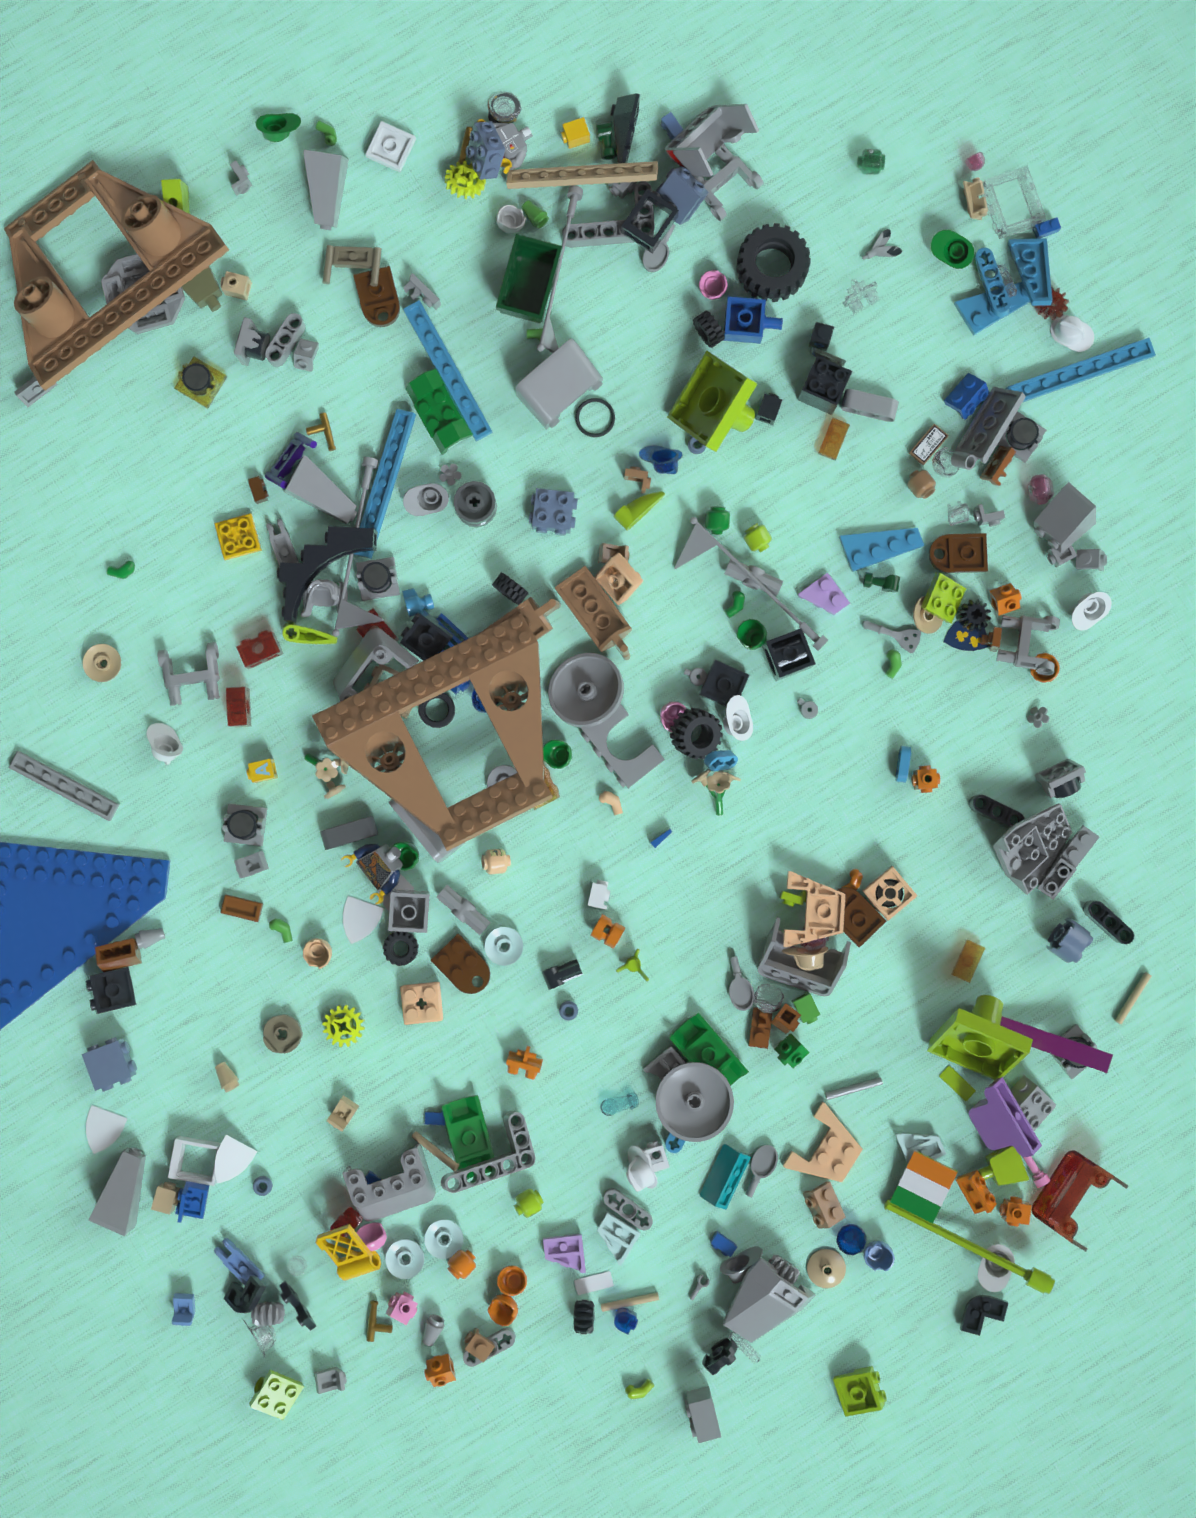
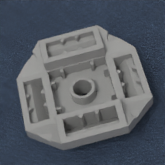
M138 254L117 259L107 275L105 274L102 278L101 283L107 304L150 272ZM180 287L178 291L163 300L161 304L150 310L128 329L136 334H141L173 325L185 300L183 288Z

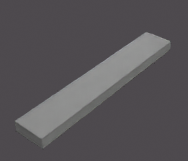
M20 751L16 752L8 767L108 821L112 820L120 805Z

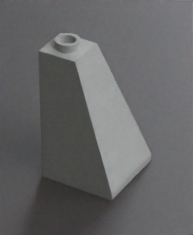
M304 149L303 154L314 223L320 225V229L331 230V227L337 228L349 159L342 155Z
M304 455L296 466L283 492L345 524L349 521L353 522L357 515L355 511L357 506Z
M131 1147L122 1152L89 1218V1221L122 1236L127 1235L137 1224L146 1155L141 1154V1150Z

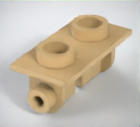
M979 177L972 179V182L963 181V192L967 200L968 214L972 219L982 220V217L986 216L988 212L986 197L979 199V196L985 194L983 182Z

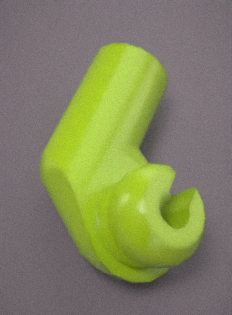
M647 1379L639 1388L628 1385L625 1388V1393L630 1399L644 1398L655 1385L650 1379Z

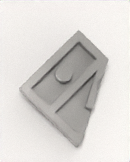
M671 1045L646 1065L643 1071L656 1075L662 1080L670 1070L686 1063V1061Z

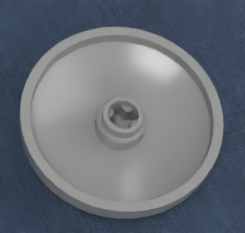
M596 653L578 654L564 661L554 672L548 689L549 702L556 715L565 723L581 728L596 726L609 719L618 709L624 694V681L619 669L607 657Z
M700 1062L684 1063L670 1070L661 1080L656 1094V1111L662 1125L675 1137L689 1142L706 1141L721 1133L731 1119L734 1109L733 1092L725 1076L716 1068Z

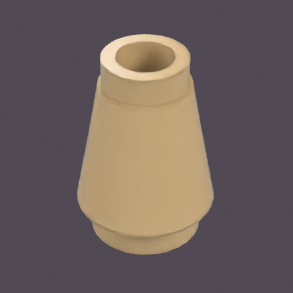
M222 1062L215 1067L221 1089H224L225 1092H229L240 1085L238 1077L226 1062Z

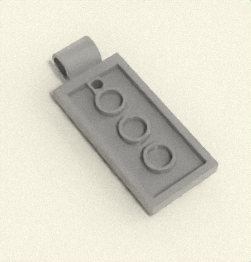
M997 387L992 388L951 457V464L954 467L971 470L978 459L986 464L1026 397L1024 393Z

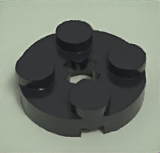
M728 1338L720 1340L712 1346L711 1350L713 1352L709 1356L706 1353L702 1365L711 1375L717 1374L723 1366H729L736 1360L734 1354L738 1348L737 1344L732 1338L730 1340Z

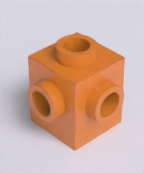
M1011 583L989 590L991 606L999 616L1020 608L1021 593Z
M931 765L919 766V770L913 771L911 782L914 790H921V793L933 792L932 789L938 788L940 774L937 773V769H931ZM926 775L929 776V783L924 780Z
M1010 1196V1199L1004 1198L999 1212L1002 1216L1001 1218L1010 1226L1018 1227L1019 1224L1029 1225L1032 1205L1027 1201H1022L1020 1197Z
M449 1354L434 1356L432 1359L426 1360L425 1377L427 1381L430 1380L433 1387H441L449 1382L456 1381L454 1363Z

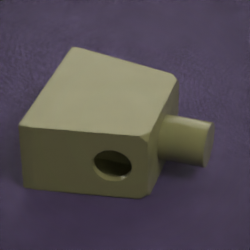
M210 266L182 286L183 291L200 308L208 305L210 310L214 312L221 307L217 298L222 296L223 293Z

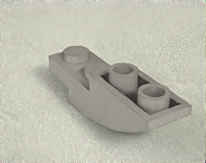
M1082 825L1074 837L1069 839L1037 889L1054 900L1075 873L1076 867L1100 837Z

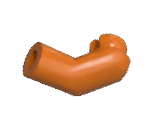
M853 869L849 873L851 877L850 883L843 887L857 890L860 888L863 876L858 869Z

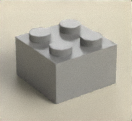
M393 889L390 894L388 931L427 933L430 891Z
M709 1386L687 1391V1399H684L692 1436L697 1437L698 1443L721 1438Z

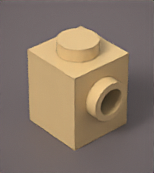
M226 271L225 277H222L220 283L224 294L248 300L252 285L249 277Z
M164 1182L157 1186L151 1210L170 1215L175 1210L178 1202L180 1203V1200H177L180 1188L176 1187V1184L172 1182Z

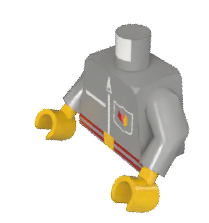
M479 119L477 122H486V121L483 120V119ZM493 123L505 147L500 167L504 170L503 173L507 174L509 170L521 167L527 152L525 141L533 137L528 126L518 131L513 123Z

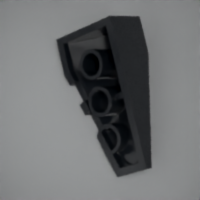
M637 93L617 97L616 104H612L610 116H613L617 164L628 162L639 113L640 94Z

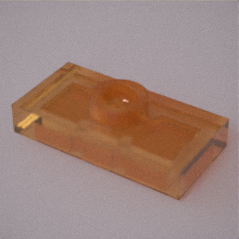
M832 418L818 454L836 461L850 424Z
M966 939L951 975L970 983L985 947Z

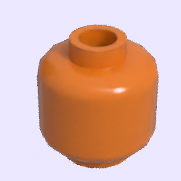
M468 1249L466 1252L458 1250L448 1260L449 1267L447 1269L455 1278L466 1279L476 1268V1263L473 1261L476 1257Z

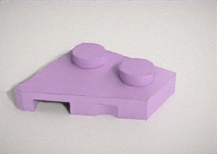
M828 573L798 594L799 598L805 599L819 608H823L832 615H835L850 604Z
M582 1234L543 1238L546 1260L560 1263L567 1268L579 1270L581 1273H586Z

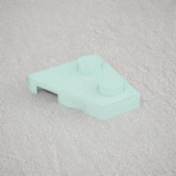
M895 1134L907 1164L914 1150L934 1160L946 1155L938 1135Z
M609 1212L606 1213L597 1228V1231L617 1260L618 1265L621 1266L641 1233Z

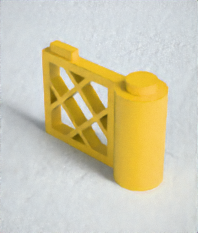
M350 1224L319 1234L316 1238L315 1243L321 1250H325L337 1265V1274L344 1281L379 1270L381 1267L378 1253L368 1249ZM347 1232L350 1235L351 1239L342 1237L340 1235ZM325 1239L334 1240L336 1243L335 1245L328 1243ZM338 1242L349 1245V1248L338 1246ZM354 1246L360 1248L361 1251L357 1252L351 1250V1247ZM336 1252L346 1254L347 1256L339 1258Z

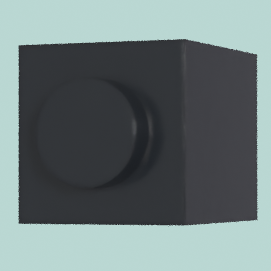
M816 322L811 334L809 347L827 351L834 326Z
M773 393L764 394L756 420L774 425L782 399H779V396Z

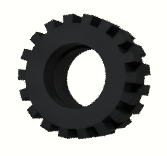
M699 708L685 709L684 713L680 712L678 718H674L672 721L674 725L670 727V730H672L670 738L673 739L671 743L677 751L697 760L698 758L705 759V756L718 750L716 748L718 744L721 745L722 741H720V738L723 737V733L720 731L723 728L719 724L720 721L711 713ZM701 725L702 730L699 738L691 742L692 731L695 727Z

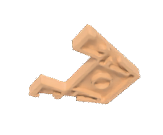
M788 871L786 889L806 890L805 925L803 931L784 929L783 947H790L843 933L845 894Z
M822 1101L813 1116L829 1126V1130L809 1161L791 1151L783 1163V1167L843 1182L863 1149L830 1108Z

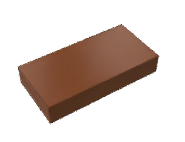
M225 894L220 913L259 922L264 903Z

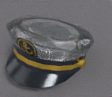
M506 91L492 95L488 101L489 122L508 124L515 122L521 111V102L518 97Z

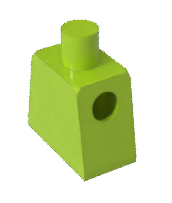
M181 179L161 180L163 201L189 213V187Z
M1013 1146L1000 1148L986 1155L985 1159L988 1166L978 1169L980 1175L985 1180L992 1177L997 1185L1029 1180L1021 1155Z

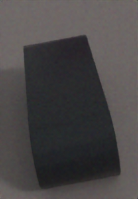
M974 795L969 800V807L972 811L1009 829L1013 826L1010 822L1012 815L1018 818V823L1025 820L1022 813L988 796ZM978 798L983 801V807L980 809L975 805ZM994 807H998L1001 811L998 817H995L993 814Z
M1090 900L1083 905L1084 914L1113 941L1127 945L1134 940L1135 935L1132 929L1102 902ZM1093 904H1096L1098 908L1095 914H1092L1091 912V906ZM1108 917L1112 920L1110 927L1105 925V920ZM1124 930L1126 938L1121 940L1119 935Z

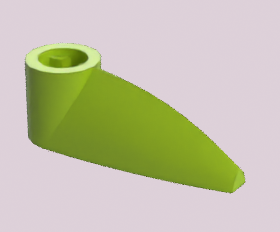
M662 491L654 492L635 499L629 504L622 506L615 513L614 519L627 531L630 530L665 496V493Z
M285 623L282 628L283 637L289 642L336 644L338 639L330 634L298 626L295 623ZM293 628L296 633L293 636H288L286 630Z

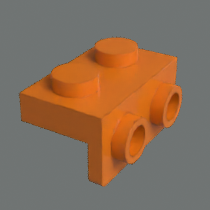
M978 1170L957 1177L956 1182L974 1214L986 1211V1213L992 1212L997 1203L994 1195L987 1188L985 1179Z

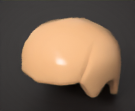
M313 938L303 948V958L309 966L318 967V969L326 966L332 957V948L323 939Z

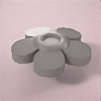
M451 464L450 467L443 465L441 471L445 474L440 475V480L443 482L447 481L448 485H454L455 479L461 478V473L457 471L458 466L456 464Z
M1033 707L1030 710L1032 715L1027 717L1028 722L1033 723L1036 728H1040L1042 722L1047 723L1049 721V716L1045 715L1048 712L1045 707L1040 709Z

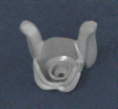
M328 579L312 581L303 595L301 617H309L314 605L336 606L338 613L344 583L333 582ZM346 589V594H345V599H344L345 601L348 600V592H347V589Z

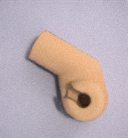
M604 791L599 795L601 803H607L612 806L614 815L623 813L620 799L617 795L609 791Z

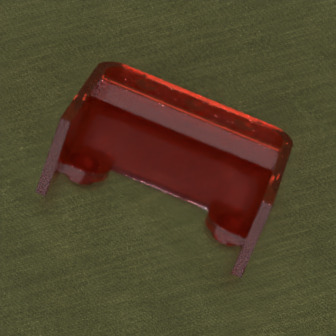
M1071 1150L1064 1155L1050 1177V1182L1044 1186L1034 1201L1031 1211L1034 1217L1086 1252L1088 1248L1074 1239L1078 1231V1223L1071 1218L1072 1213L1091 1184L1096 1188L1102 1189L1112 1179L1126 1189L1128 1185L1079 1152Z

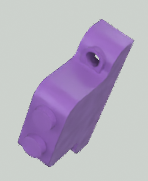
M1003 1077L995 1079L984 1091L986 1098L980 1100L969 1110V1117L989 1149L997 1150L1013 1146L1021 1156H1033L1042 1147V1144Z

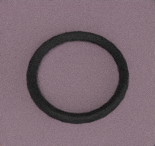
M591 398L582 402L578 407L575 421L583 434L593 438L601 437L609 433L613 428L615 412L607 401L600 398ZM600 402L610 410L611 423L605 431L596 434L589 433L581 426L579 415L582 408L588 403Z

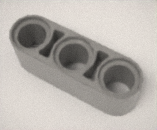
M291 313L286 317L266 349L265 356L274 367H280L286 362L306 329L305 323L299 314ZM299 321L300 324L298 327H291L293 322ZM289 337L290 340L288 343H281L283 338ZM274 353H280L278 359H271Z
M846 389L841 409L845 412L893 422L895 421L899 401L854 389Z

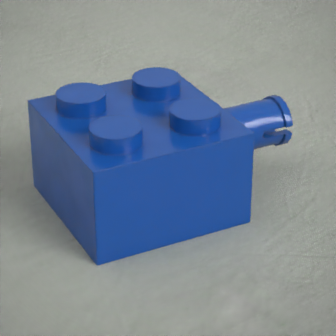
M728 296L724 323L725 339L723 341L761 344L763 330H782L783 318L766 317V300Z

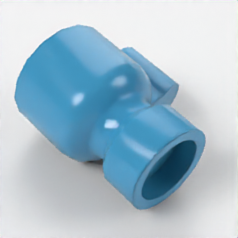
M414 588L402 591L409 617L415 616L417 612L421 614L424 609H434L431 594L419 598Z

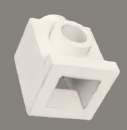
M597 880V883H592L588 906L607 909L604 901L608 902L611 891L607 890L609 882Z
M658 1141L647 1143L644 1152L649 1159L653 1171L657 1172L670 1168L663 1144L658 1143ZM655 1151L659 1152V1157L657 1158L652 1156V1153Z

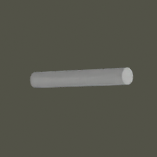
M881 1077L829 1091L825 1093L826 1099L830 1100L883 1085Z

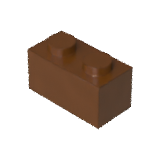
M260 476L248 479L255 503L259 504L268 501L267 497H269V494L264 488V479H261Z

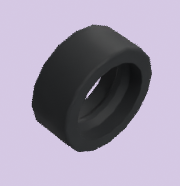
M445 693L418 706L421 720L432 728L447 726L455 716L454 702ZM435 698L444 700L448 706L446 717L440 721H433L426 714L428 702Z

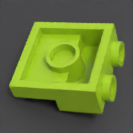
M873 1366L854 1369L853 1373L837 1375L833 1378L845 1417L883 1409L887 1397L885 1391L880 1390V1375L878 1371H874Z

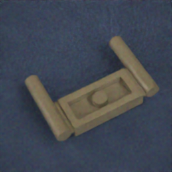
M327 245L322 283L330 284L332 265L339 268L372 269L370 285L378 286L382 249L379 247H333Z

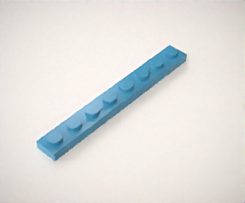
M420 300L404 308V313L435 369H438L471 429L475 441L477 442L492 434L493 432Z
M1149 337L1016 383L1005 389L1023 392L1026 396L1023 402L1150 359L1156 354Z
M396 409L360 528H374L378 532L377 540L416 418L415 413ZM374 551L354 553V555L372 559Z

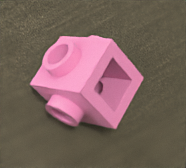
M405 1291L403 1294L396 1292L388 1302L389 1307L385 1314L407 1325L410 1318L415 1316L418 1303L413 1301L414 1296Z

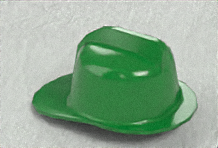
M294 113L265 114L260 116L255 124L266 140L281 142L289 136L290 132L300 126L301 118Z
M942 230L932 238L931 251L933 255L950 267L963 269L973 261L974 247L972 243L958 233L951 230Z

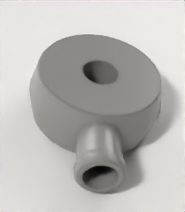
M686 668L684 675H688L691 683L696 686L703 685L707 677L706 671L702 668H695L692 671Z
M802 698L797 701L801 705L800 712L804 718L812 719L817 716L818 706L814 702H805Z

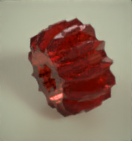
M1051 287V305L1035 306V308L1040 309L1038 315L1045 314L1044 320L1049 316L1051 320H1055L1056 317L1061 318L1063 312L1067 311L1068 307L1066 304H1068L1069 299H1064L1066 292L1059 293L1060 288L1054 291L1053 287Z
M349 1207L331 1225L330 1231L348 1224L355 1230L363 1218L357 1210ZM346 1232L340 1236L347 1238L349 1234Z

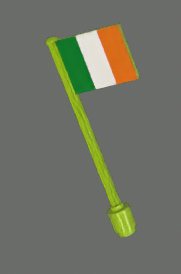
M914 1150L891 1200L888 1199L884 1203V1209H888L1023 1277L1026 1280L1025 1285L1043 1294H1050L1055 1284V1279L1051 1278V1275L1035 1267H1032L1031 1270L1025 1269L933 1223L958 1171Z

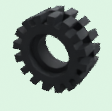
M707 310L693 319V325L696 331H698V335L701 336V339L705 341L709 348H713L725 339L724 332L721 330V326L718 325V321Z
M502 572L492 583L495 589L517 605H520L528 595V592L521 585Z
M393 932L384 941L382 949H384L383 955L386 956L385 959L390 961L392 965L395 964L397 966L411 963L418 954L419 944H417V939L408 932ZM397 941H404L408 945V951L403 956H399L394 952L393 947Z

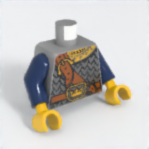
M365 844L353 851L354 854H347L341 860L348 858L350 864L344 867H349L355 859H358L356 863L377 890L381 889L379 893L371 894L370 900L377 895L379 900L375 905L381 904L384 899L383 896L385 894L388 895L399 883V870L402 867V862L398 857H400L401 852L397 847L390 848L387 844L381 847L378 844Z

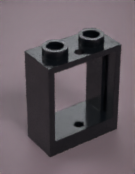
M647 189L622 224L621 233L653 254L678 218L679 210L674 203L663 200L656 191L651 192ZM647 201H650L669 214V217L654 238L632 225V222Z

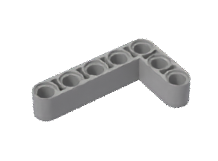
M646 181L638 182L635 186V206L642 197L638 193L639 191H646L648 189L652 192L651 185ZM647 201L642 209H647L649 213L642 214L639 212L632 225L640 230L644 227L650 228L651 231L646 234L653 238L655 228L653 203ZM625 220L570 224L568 234L573 233L575 237L573 239L567 238L566 246L574 248L634 243V241L621 233V226ZM566 226L562 230V240L564 237ZM610 230L613 234L606 236L604 232ZM592 232L594 236L586 237L585 233Z
M509 1111L504 1115L503 1122L511 1152L445 1174L441 1179L442 1188L448 1192L457 1193L533 1166L536 1160L524 1116L515 1111ZM514 1115H516L518 1121L516 1125L513 1126L511 1124V1118ZM521 1134L523 1140L520 1144H517L516 1137ZM524 1153H527L528 1160L522 1163L521 1157ZM508 1159L510 1166L508 1169H504L503 1162ZM490 1165L492 1172L486 1176L485 1168ZM473 1172L474 1177L472 1181L467 1182V1174ZM454 1178L455 1185L454 1187L449 1188L448 1181L449 1179Z

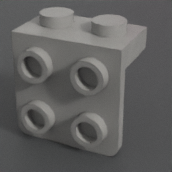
M1025 1075L1010 1090L1033 1131L1039 1127L1056 1107V1104Z

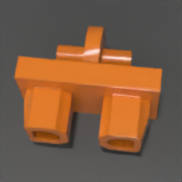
M527 1046L525 1051L518 1049L517 1053L509 1051L506 1065H508L507 1072L516 1075L519 1068L525 1069V1077L534 1080L536 1075L540 1073L543 1059L536 1058L535 1053L529 1052L530 1046Z

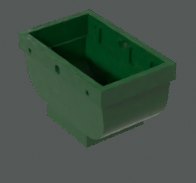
M516 234L498 296L496 310L502 314L539 324L543 322L563 246Z

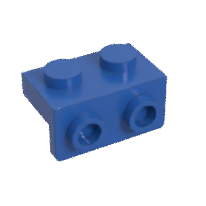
M968 372L946 397L944 403L959 412L962 419L966 420L974 413L977 406L987 398L989 394L987 384Z
M186 1181L184 1189L180 1188L177 1200L181 1202H178L176 1207L177 1222L182 1223L184 1216L204 1218L210 1185Z

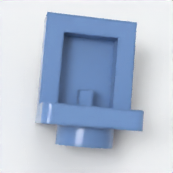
M175 1293L173 1297L174 1316L172 1318V1325L190 1326L196 1312L194 1294Z

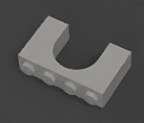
M620 704L616 712L606 721L596 726L581 728L583 731L581 736L587 743L589 741L592 742L595 746L592 749L599 758L603 756L607 761L604 763L611 773L615 771L619 776L616 778L619 784L629 789L665 759L654 745H651L632 760H620L610 753L606 742L609 732L629 716L628 712Z

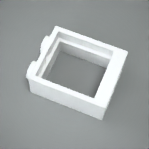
M184 1136L177 1137L174 1142L168 1178L211 1186L217 1184L215 1163L212 1176L181 1171L186 1144L218 1151L221 1143Z

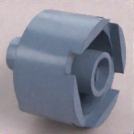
M1066 918L1064 919L1066 923L1063 925L1059 923L1054 928L1048 938L1050 946L1046 945V948L1066 963L1072 961L1077 963L1082 958L1084 949L1092 943L1093 937L1090 936V932L1073 919Z

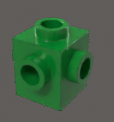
M791 1033L784 1040L780 1041L774 1049L779 1054L777 1058L784 1066L788 1063L793 1069L810 1053Z

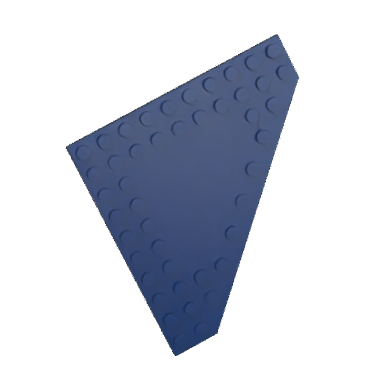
M0 842V1031L27 1008L40 1000L47 992L65 980L71 973L85 964L91 957L96 955L95 947L109 944L136 921L149 913L151 909L164 901L167 895L171 860Z

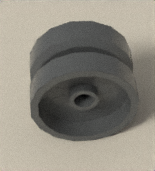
M467 482L458 488L454 496V507L457 516L469 527L479 528L486 526L496 515L497 503L494 492L488 485L482 482ZM474 503H479L477 507H473Z

